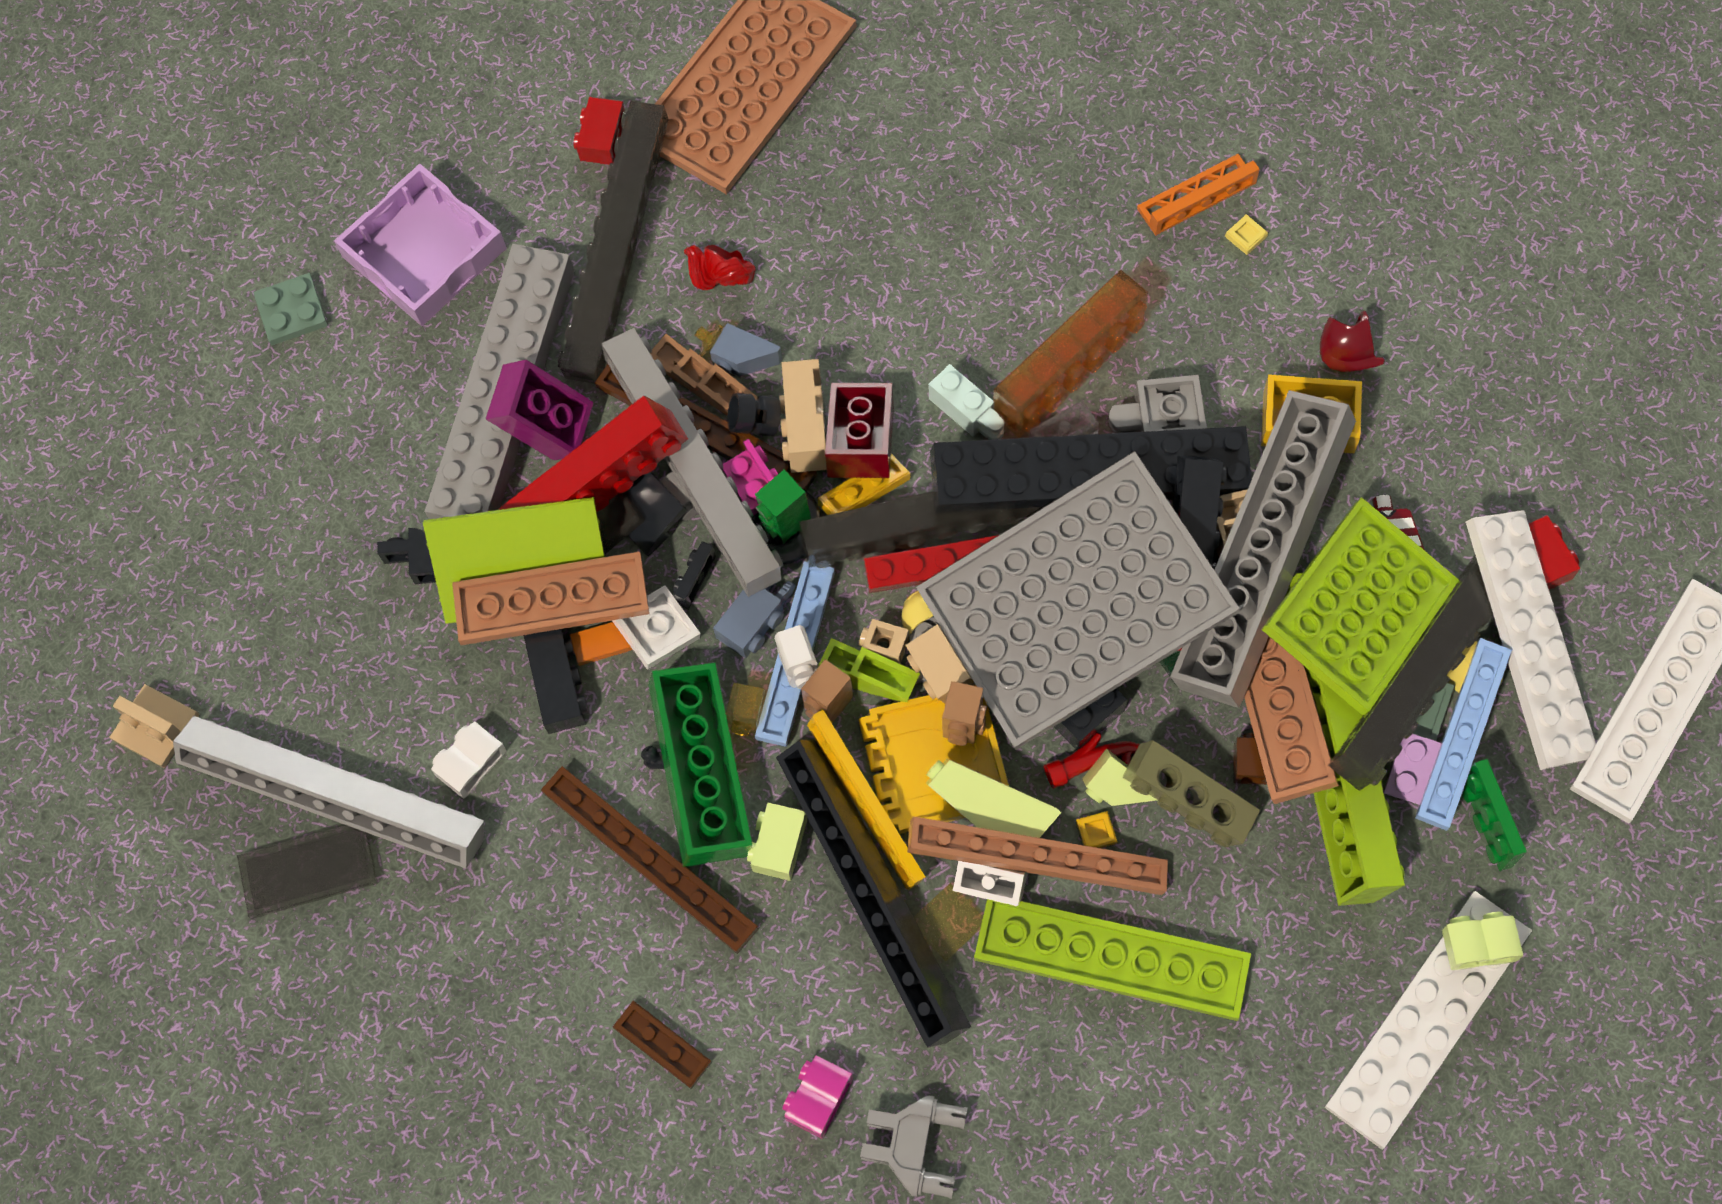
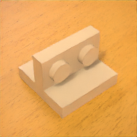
M144 684L133 702L119 696L113 707L122 715L119 718L120 722L109 738L165 768L175 754L173 741L192 717H199L200 714Z

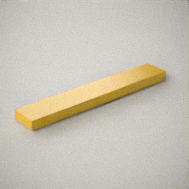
M824 710L815 713L808 722L807 727L905 888L910 890L925 878L924 873L913 855L907 852L908 847Z

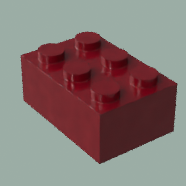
M831 383L825 447L828 478H890L894 415L892 383Z

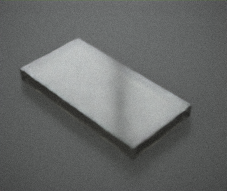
M347 825L237 855L247 913L250 919L378 884L368 833Z

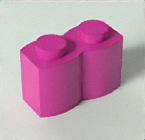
M816 1055L812 1062L807 1060L803 1065L798 1079L802 1080V1083L796 1093L793 1091L789 1093L782 1109L786 1111L784 1116L786 1121L823 1139L852 1083L853 1074Z

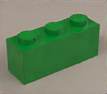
M785 469L755 493L758 503L756 509L760 513L758 517L763 523L761 526L772 539L778 537L784 544L812 520L805 491Z

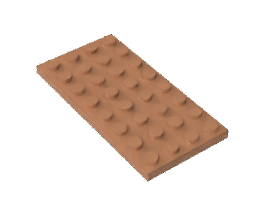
M737 0L631 133L632 140L727 195L857 27L856 20L820 0Z

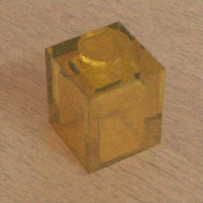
M733 683L726 711L728 728H731V732L742 736H749L750 732L756 733L766 698L764 688Z

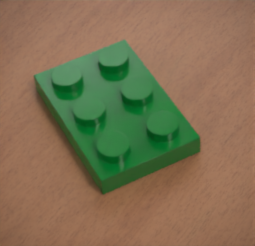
M1488 759L1475 762L1471 767L1462 796L1466 803L1471 802L1474 809V825L1479 833H1484L1488 843L1486 845V852L1490 862L1497 864L1499 871L1512 868L1526 854L1527 850Z

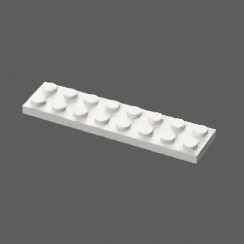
M1521 510L1472 518L1466 521L1467 529L1502 645L1512 650L1508 665L1539 768L1544 770L1586 761L1596 742L1525 511Z
M1694 579L1688 583L1597 740L1589 758L1585 761L1570 787V790L1628 824L1635 817L1722 663V595Z
M1474 891L1456 917L1470 916V920H1483V915L1491 912H1503L1504 916L1511 915ZM1515 919L1522 946L1532 930ZM1442 936L1324 1108L1383 1150L1510 963L1451 970Z

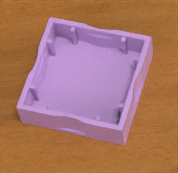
M418 164L398 182L377 206L364 213L334 240L340 254L348 263L421 326L426 324L507 249L502 234L496 227L472 207L459 201L445 184L421 164Z

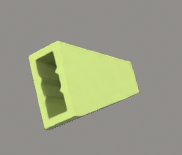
M946 759L943 763L938 760L926 774L930 778L926 784L978 828L1040 838L1061 814L1052 805L950 759Z

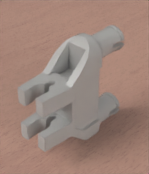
M928 1095L897 1114L869 1109L867 1127L893 1131L890 1148L863 1143L860 1155L861 1160L888 1165L911 1196H921V1192L952 1199L953 1188L940 1185L954 1187L956 1176L926 1172L923 1162L930 1126L936 1123L964 1130V1118H966L968 1107L937 1103L938 1099H935V1096Z

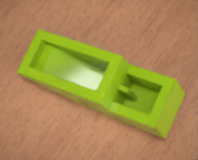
M833 638L830 639L818 665L819 667L826 659L851 677L853 689L902 702L908 701L920 675L919 672L916 673L914 670L864 647H861L859 651Z

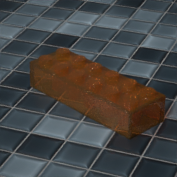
M1120 270L994 388V411L999 414V417L1002 416L1005 422L1004 425L1019 438L1025 432L1032 433L1040 424V418L1047 411L1053 413L1061 404V398L1068 391L1074 393L1083 382L1082 378L1088 372L1095 373L1104 362L1103 358L1109 352L1112 354L1116 353L1123 345L1124 338L1130 332L1135 334L1142 328L1145 323L1144 315L1147 309L1148 291L1124 271Z

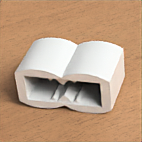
M798 625L778 632L774 639L789 685L793 688L801 689L817 670V661L805 628Z
M475 721L469 726H463L457 732L454 744L447 750H441L433 760L434 765L431 768L437 778L463 799L471 793L506 753L504 745Z

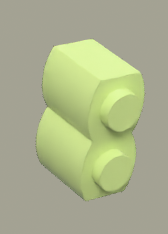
M1503 912L1487 913L1483 915V920H1470V916L1455 917L1450 919V924H1447L1442 930L1451 970L1516 962L1523 957L1514 916H1504Z

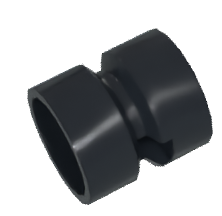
M733 393L727 415L729 431L731 433L749 434L753 430L756 435L775 436L779 428L781 416L779 399L774 396L760 395L755 399L752 394Z

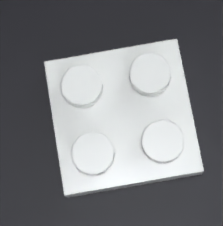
M666 586L647 595L650 614L612 620L647 670L700 639L701 633Z

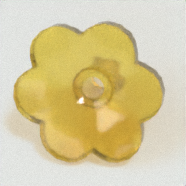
M721 324L710 332L702 326L695 332L694 336L702 341V347L699 351L701 357L712 347L723 330Z

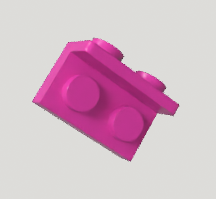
M747 439L743 442L747 450L723 464L724 469L722 470L726 477L730 476L738 489V496L742 501L745 500L754 516L759 513L756 509L758 503L755 493L776 477L778 473L775 468L769 470L765 465L769 460L760 445L754 448L750 440Z

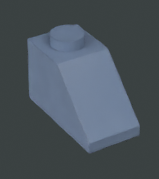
M729 323L726 324L710 351L713 365L716 363L728 374L732 373L739 377L778 365L782 361L780 346Z

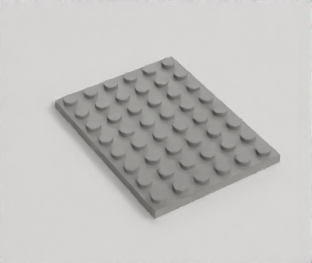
M1136 452L1131 453L916 587L977 687L983 688L985 701L1016 750L1240 612V608Z

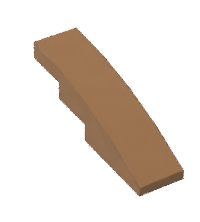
M667 334L662 337L652 349V353H650L654 360H660L669 377L726 415H728V406L733 393L752 394L755 399L757 398L754 393L716 363L712 366L691 348L686 350Z

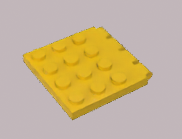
M929 695L910 699L907 702L901 701L869 709L870 715L861 717L858 720L863 741H877L866 745L865 749L871 772L884 770L883 773L873 776L874 786L879 802L892 801V803L882 806L895 828L899 829V833L909 832L910 820L913 816L943 822L966 818L926 784L930 779L926 774L938 760L943 763L946 759H950L1009 786L988 706L985 714L986 722L983 735L977 734L975 743H967L965 746L948 742V738L943 737L942 717L945 703L937 699V697L932 699ZM983 697V706H987V702Z

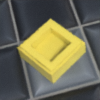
M1247 214L1225 234V237L1246 255L1268 236V232Z

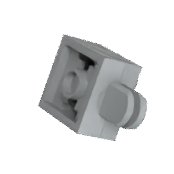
M1199 375L1138 380L1134 395L1135 403L1112 406L1108 419V426L1112 433L1207 428Z

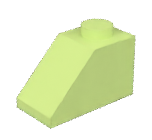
M1108 749L1103 752L1082 778L1087 787L1085 792L1098 803L1104 800L1111 806L1157 800L1149 794H1140L1130 787L1131 783L1123 778L1129 765Z

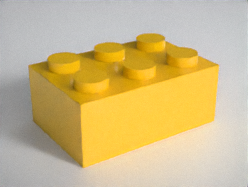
M1268 374L1263 393L1261 446H1266L1287 393L1291 390L1349 404L1356 422L1343 453H1355L1361 435L1362 381Z

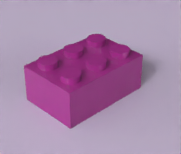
M522 360L503 364L486 420L550 459L560 460L581 445L594 402L530 361Z

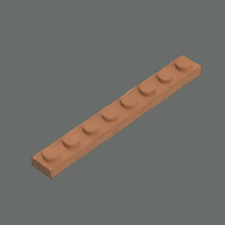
M914 816L910 820L908 853L1163 895L1167 892L1168 860Z

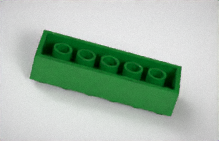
M708 663L652 671L648 686L683 867L747 857L748 851L752 847V840L716 664Z

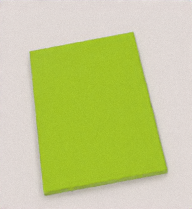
M594 497L423 520L426 544L431 557L440 597L439 602L442 606L445 623H456L452 582L605 557L599 527L600 521L597 517Z

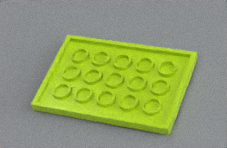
M1361 497L1354 503L1261 630L1363 716L1374 706L1459 582V579Z

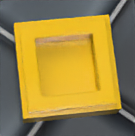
M1108 811L1076 819L1083 846L1103 848L1117 844Z

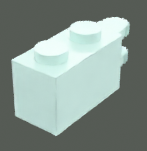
M949 364L928 384L929 400L971 436L974 437L980 432L986 438L988 437V440L1002 439L1004 437L1003 429L1005 422L1002 416L999 417V414L994 411V401L952 365Z

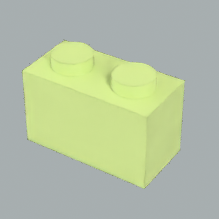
M767 803L765 812L760 811L756 823V830L760 831L757 843L752 842L751 850L748 851L747 861L751 862L750 865L753 872L791 881L807 823V816L804 811Z

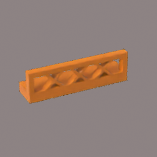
M1236 154L1137 205V210L1156 236L1256 184L1260 169L1254 161L1245 164L1240 155ZM1234 164L1237 165V169L1223 175L1225 169ZM1205 179L1212 180V182L1198 188L1201 181ZM1180 192L1187 193V195L1173 201L1176 194ZM1155 205L1162 206L1151 214L1147 210Z

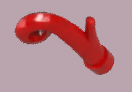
M1096 733L1084 746L1073 754L1061 760L1057 759L1044 764V772L1050 786L1054 789L1067 784L1068 780L1090 770L1106 749L1117 757L1122 755V761L1129 765L1131 754H1135L1140 744L1131 741H1121L1096 747L1101 739V734Z

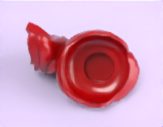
M695 245L686 247L684 250V254L688 256L689 276L692 284L697 289L710 290L718 283L722 286H735L736 284H750L753 281L756 267L750 261H745L738 250L728 252L716 245L706 246L704 253Z

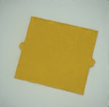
M951 883L914 916L927 944L945 962L980 931L983 916L972 906V900H966L961 893L953 891L954 886Z

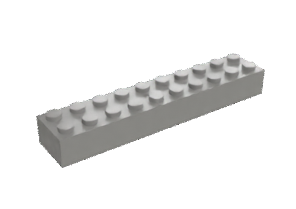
M512 243L424 511L428 519L499 510L521 441L487 421V412L503 364L528 360L544 370L575 272L569 254Z
M1291 390L1288 391L1214 570L1240 608V612L1182 647L1170 676L1180 690L1240 708L1269 637L1261 629L1284 600L1356 420L1349 404Z

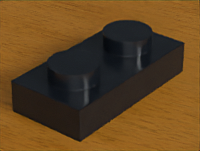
M702 541L697 550L693 549L687 561L688 569L684 576H679L676 580L673 593H675V599L681 607L689 610L716 557L713 545Z

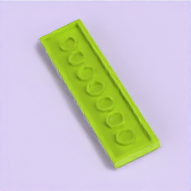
M989 899L986 902L974 955V961L1238 1021L1240 1017L1251 953L1023 901H1020L1018 906Z

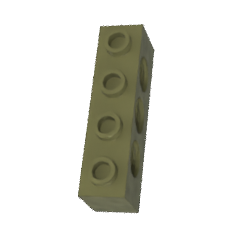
M1154 740L1139 745L1123 775V778L1131 783L1130 787L1143 795H1151L1158 800L1157 804L1162 809L1171 813L1177 812L1185 818L1184 822L1197 830H1205L1212 835V841L1223 847L1243 844L1260 812L1258 808ZM1160 772L1166 775L1167 784L1165 787L1160 783ZM1188 789L1193 794L1194 799L1192 804L1189 803L1186 798V792ZM1214 807H1217L1220 812L1219 821L1214 818Z

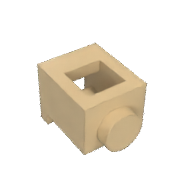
M872 619L869 628L864 627L862 630L859 646L901 664L906 650L905 645L909 642V630ZM885 641L889 644V647L884 648L877 645L878 643Z

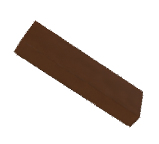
M634 1000L613 1025V1029L690 1089L694 1087L712 1063L710 1059Z

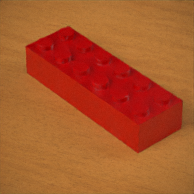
M643 395L506 502L499 510L594 497L596 511H600L618 493H623L630 489L636 479L643 474L652 472L657 467L658 462L666 456L678 452L681 445L689 438L670 409Z

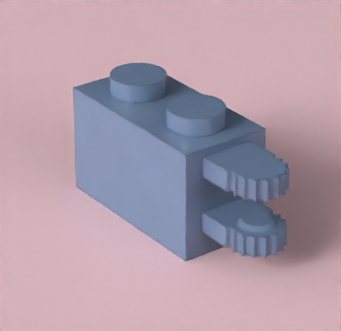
M787 581L776 596L770 593L776 583L749 597L743 589L714 626L713 630L716 639L744 658H747L751 652L756 653L762 647L765 641L763 636L769 628L775 629L783 619V605L793 593L795 584Z

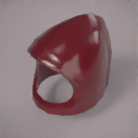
M1361 311L1355 325L1343 324L1334 318H1328L1320 339V356L1330 369L1340 372H1351L1384 364L1385 359L1383 357H1376L1374 355L1370 321L1366 311Z

